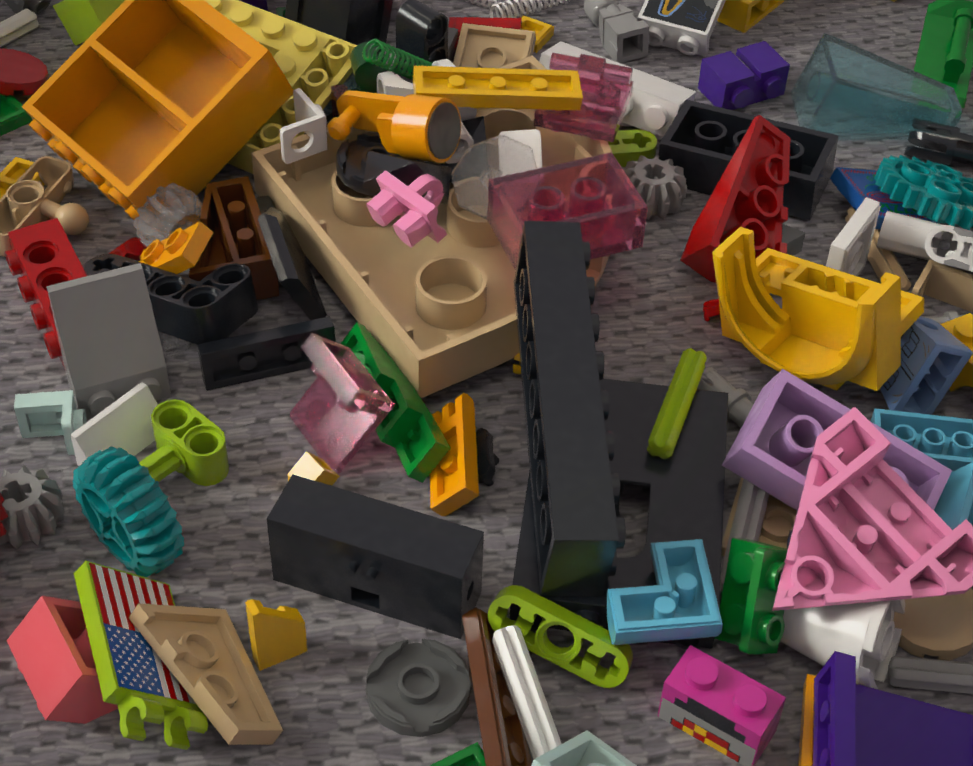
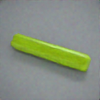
M688 348L681 355L648 439L647 451L651 456L667 459L673 454L705 369L707 357L703 351L696 352L692 348Z

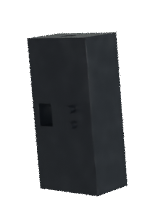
M294 474L290 477L267 517L273 580L461 639L464 633L462 615L475 608L482 591L483 531Z

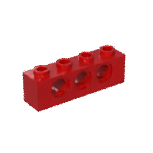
M58 218L7 232L11 250L5 251V257L11 274L13 276L21 275V277L17 278V282L25 303L34 302L33 305H30V310L38 331L42 329L47 330V333L43 334V338L51 359L59 357L64 366L46 286L86 277L87 275Z

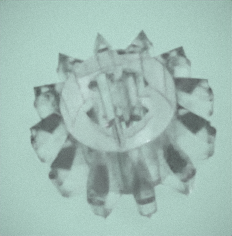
M174 182L166 188L159 186L153 196H146L147 202L144 206L137 209L139 216L132 225L137 230L136 235L141 239L140 242L148 247L156 239L162 241L168 238L178 228L184 230L200 222L203 203L199 201L200 198L191 190L178 186Z

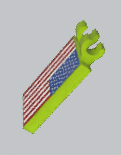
M85 561L74 572V578L103 701L118 706L120 732L124 738L143 741L146 738L144 721L155 724L164 722V739L169 747L187 750L190 747L187 732L193 731L204 734L208 730L207 717L129 619L138 603L175 606L170 585Z

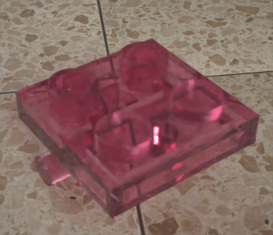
M552 53L550 69L578 71L583 96L581 110L555 111L536 109L534 113V126L550 129L554 132H566L589 137L594 140L614 142L632 96L634 81H631L633 68L606 63V58L581 54L580 57Z

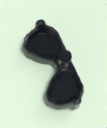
M479 428L476 431L478 483L492 486L494 484L492 478L496 471L495 465L499 463L500 459L493 453V436L486 429Z

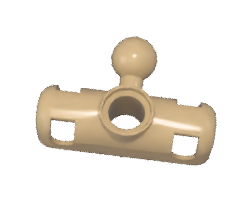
M50 156L38 158L18 181L8 188L6 194L0 199V256L5 257V251L11 250L7 232L54 218H58L66 235H78L86 230L89 216L84 207L77 203H67L63 206L59 204L65 194L70 192L74 186L72 166L69 162ZM37 171L41 180L47 186L45 190L42 182L32 180Z

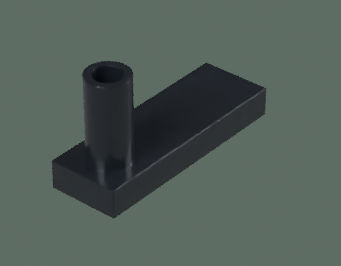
M330 316L197 344L206 391L334 363L331 355L336 350L334 324Z

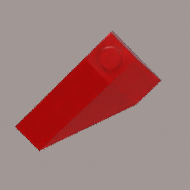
M760 114L753 119L693 226L680 259L684 264L716 283L712 252L739 227L754 231L755 259L767 248L787 254V243L782 242V225L788 221V208L783 206L784 185L789 182L790 137Z

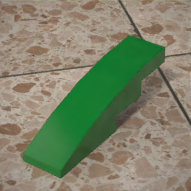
M356 322L332 353L331 357L353 407L367 413L380 441L396 449L408 477L423 483L451 448L434 417L406 376L366 327Z

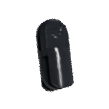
M918 118L913 119L912 126L917 130L925 132H910L908 141L919 147L907 146L904 155L949 166L952 161L973 166L972 135L960 133L961 128Z

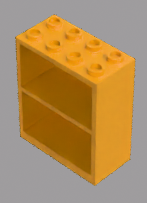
M125 0L21 107L33 119L28 125L43 140L48 142L47 145L64 161L68 160L73 164L72 167L88 182L95 183L98 189L115 205L119 204L124 208L125 213L143 228L149 223L161 233L293 95V88L270 51L206 1Z

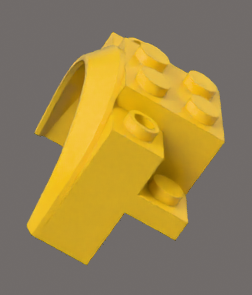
M739 227L712 252L720 306L722 336L741 342L760 360V363L778 372L784 369L804 382L820 384L836 391L846 381L878 391L901 366V336L924 313V297L902 291L900 276L885 272L881 276L880 284L767 248L755 259L754 231ZM770 294L782 297V309Z

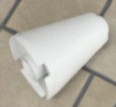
M905 599L784 610L783 620L785 628L780 641L822 666L826 664L835 651L856 656V684L878 689L874 680L884 683L888 676V665L891 657L896 655L902 629L895 628L893 621L894 612L905 613Z

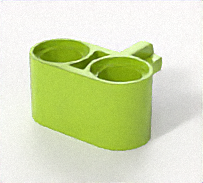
M166 400L153 409L151 420L157 450L140 461L139 464L148 468L149 474L155 481L160 482L174 471L183 474L190 481L201 486L216 485L227 477L229 463L225 434L217 425L183 400Z

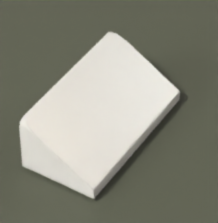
M141 382L71 433L70 436L78 466L99 450L104 451L111 446L115 448L120 447L126 450L128 454L135 456L155 441L151 414L158 404L145 383Z

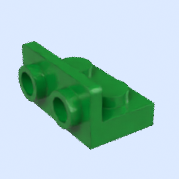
M745 538L731 539L719 610L723 626L721 633L715 639L738 645L739 651L747 654L777 653L785 628L783 620L784 610L772 611L788 549Z

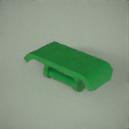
M936 0L928 5L908 97L965 108L973 66V1Z

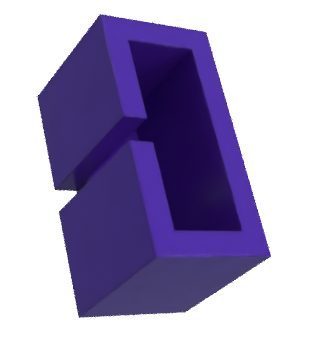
M766 41L738 48L736 56L731 51L702 59L698 89L716 107L729 110L743 108L784 95L790 64Z

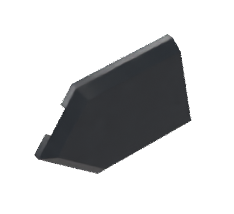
M273 207L267 208L264 213L258 216V222L279 282L310 320L326 317L327 314L305 254L283 212Z

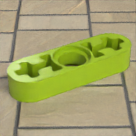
M511 585L501 589L489 607L488 621L492 629L497 631L511 625L518 626L521 629L528 650L599 687H616L626 679L633 661L632 649L629 644L612 645L609 631L518 585ZM512 603L521 607L516 621L507 617L508 608ZM537 615H540L544 618L536 633H534L530 629ZM553 625H562L568 628L574 636V644L569 647L554 645L548 639L547 629ZM586 639L591 643L582 658L578 656V653ZM606 652L616 656L614 663L608 669L599 665L601 658Z

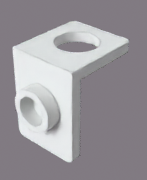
M301 88L293 90L296 123L280 129L281 155L285 164H290L328 150L325 113L319 104H314ZM304 131L310 137L309 142L300 149H292L291 143L293 138L298 133Z

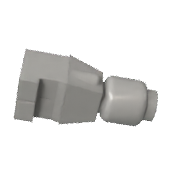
M584 0L585 14L595 26L599 27L602 47L613 61L624 63L648 56L649 26L644 20L638 21L633 15V10L619 4L616 0Z

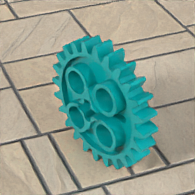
M890 155L889 158H883L874 177L876 180L875 185L881 187V192L890 194L891 200L903 202L902 207L913 208L917 210L918 215H923L932 221L947 223L951 226L956 224L967 230L973 228V178H966L962 176V172L949 166L933 163L929 160L925 163L916 157H912V160L903 155H900L899 158Z

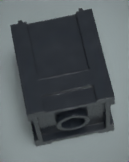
M287 0L284 18L355 45L369 42L373 39L386 43L393 0Z

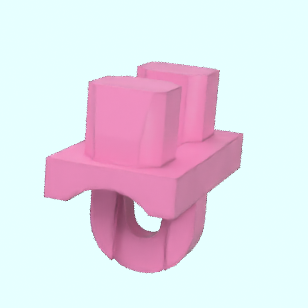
M386 170L376 178L381 191L366 204L374 221L384 227L398 215L402 216L393 224V228L401 241L411 248L426 236H429L438 243L447 235L446 230L437 224V207L444 196L443 184L440 180L430 174H424L407 186Z

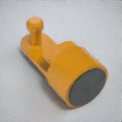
M348 90L337 100L336 105L340 116L333 118L327 124L329 135L336 140H345L349 136L352 127L360 130L374 131L379 133L382 145L388 153L399 154L407 159L444 163L453 156L461 135L460 112L454 101L448 98L409 94L404 97Z

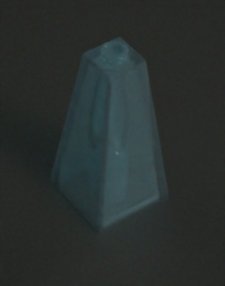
M825 33L791 91L799 126L838 135V140H908L909 134L912 131L925 132L917 130L912 126L914 118L955 127L959 123L963 112L954 88Z

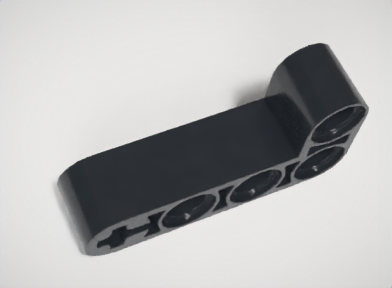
M102 254L87 261L84 265V271L87 276L141 262L116 254ZM141 263L159 332L194 344H202L227 338L258 311L251 270L244 264L232 263L223 265L201 281H196Z

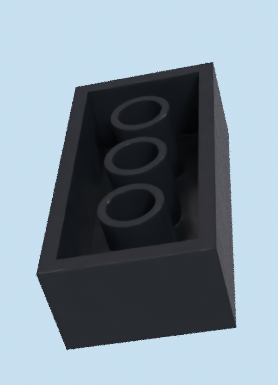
M686 99L659 143L658 159L663 161L672 159L674 166L683 168V175L686 178L688 190L711 195L756 116ZM765 118L790 137L789 182L784 185L783 206L788 208V215L810 220L833 174L838 135Z

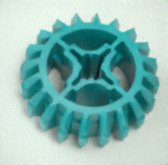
M111 446L104 451L99 450L92 454L73 471V488L76 491V500L81 504L82 513L88 519L90 528L95 531L99 541L126 566L128 571L133 570L139 576L148 577L153 573L157 574L173 564L177 557L183 554L184 537L182 536V526L176 519L177 512L169 504V496L162 492L159 482L151 477L148 468L141 466L135 456L128 454L126 450L120 447L115 448Z

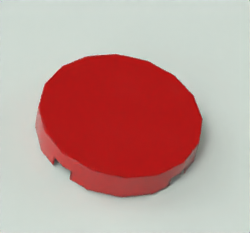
M0 48V94L9 96L14 95V90H24L23 95H33L47 81V66L40 59L28 53Z

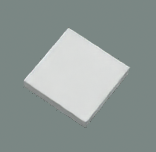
M868 197L864 199L832 242L826 267L855 276L860 274L867 261L881 208L879 206L880 202Z

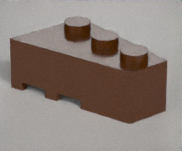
M248 176L206 184L200 222L212 230L213 234L196 265L190 268L189 278L201 281L223 265L232 263L244 264L251 270L256 299L262 300L279 296L278 276L258 222V216L261 212Z

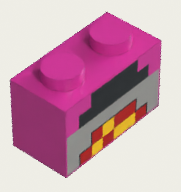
M690 645L664 682L658 717L744 766H755L777 731L786 697Z

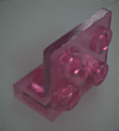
M312 333L301 348L312 361L311 370L318 377L291 410L290 417L318 456L339 474L395 404L349 347Z

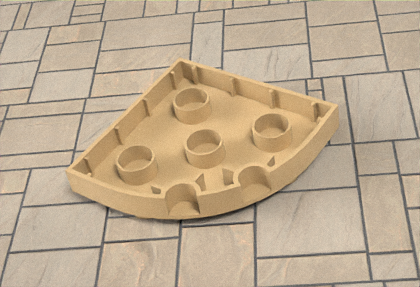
M533 55L498 67L547 70ZM583 104L581 105V110L562 111L478 108L475 118L484 116L490 176L489 179L473 178L462 182L450 183L447 204L440 203L437 207V224L444 228L447 233L438 243L429 236H426L412 248L401 241L393 228V224L402 216L398 215L387 226L382 227L374 221L366 205L375 196L356 192L346 186L337 175L336 155L341 144L349 139V143L357 140V135L374 131L360 130L352 127L349 136L345 140L340 141L332 138L326 127L328 150L290 164H285L282 160L281 143L252 152L255 192L259 197L269 195L273 201L274 208L283 212L306 257L357 322L364 325L390 355L415 388L420 398H423L494 368L514 358L519 353L514 278L524 221L580 222L582 242L590 243L591 256L589 269L586 270L587 277H594L595 287L602 277L611 251L618 193H611L614 167L612 150L604 132ZM540 130L543 180L501 182L500 132ZM304 134L293 138L291 148L300 149L309 142L310 137ZM428 162V163H433V164L441 165L440 163Z

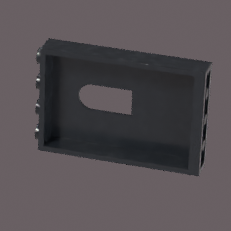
M602 379L600 381V389L608 390L609 416L607 420H604L606 431H613L615 440L613 461H609L611 473H618L620 483L650 486L646 544L643 550L633 557L617 558L615 576H608L602 597H542L609 631L607 621L608 589L657 585L650 553L651 543L702 539L719 607L725 467L722 464L726 458L728 393L697 389L673 454L667 459H662L659 456H651L647 451V447L649 444L648 439L669 386ZM529 470L512 585L525 587L540 595ZM512 603L509 619L516 621L521 607ZM537 615L530 630H537L544 617ZM553 625L549 627L550 629L570 631L568 628L562 625ZM715 637L657 642L675 644L682 649H688L690 645L697 649L700 647L712 649Z

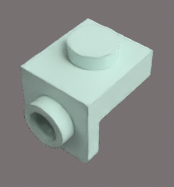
M73 390L15 394L14 410L22 438L63 435L68 455H75L70 435L87 422L85 409H77Z

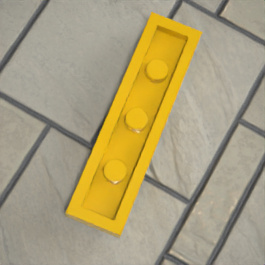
M414 66L413 69L414 94L448 98L454 101L457 107L475 109L507 108L515 110L544 109L555 111L581 110L583 100L579 73L574 70Z

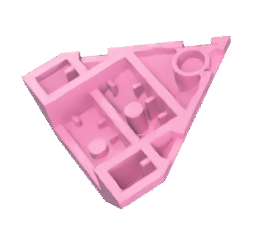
M853 407L819 434L815 440L772 611L965 594L973 587V525L965 519L952 530L883 460L891 443L856 407Z

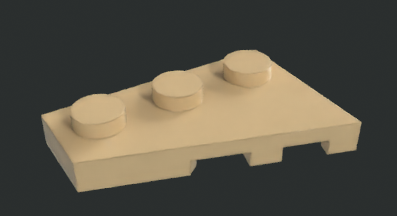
M138 603L129 616L130 621L228 745H273L283 732V729L226 609Z

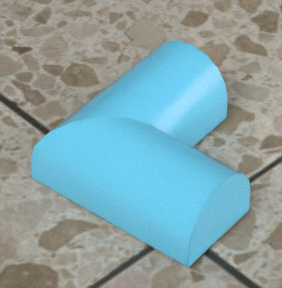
M702 539L651 543L650 553L657 585L607 590V621L612 645L717 637L722 631L723 623Z

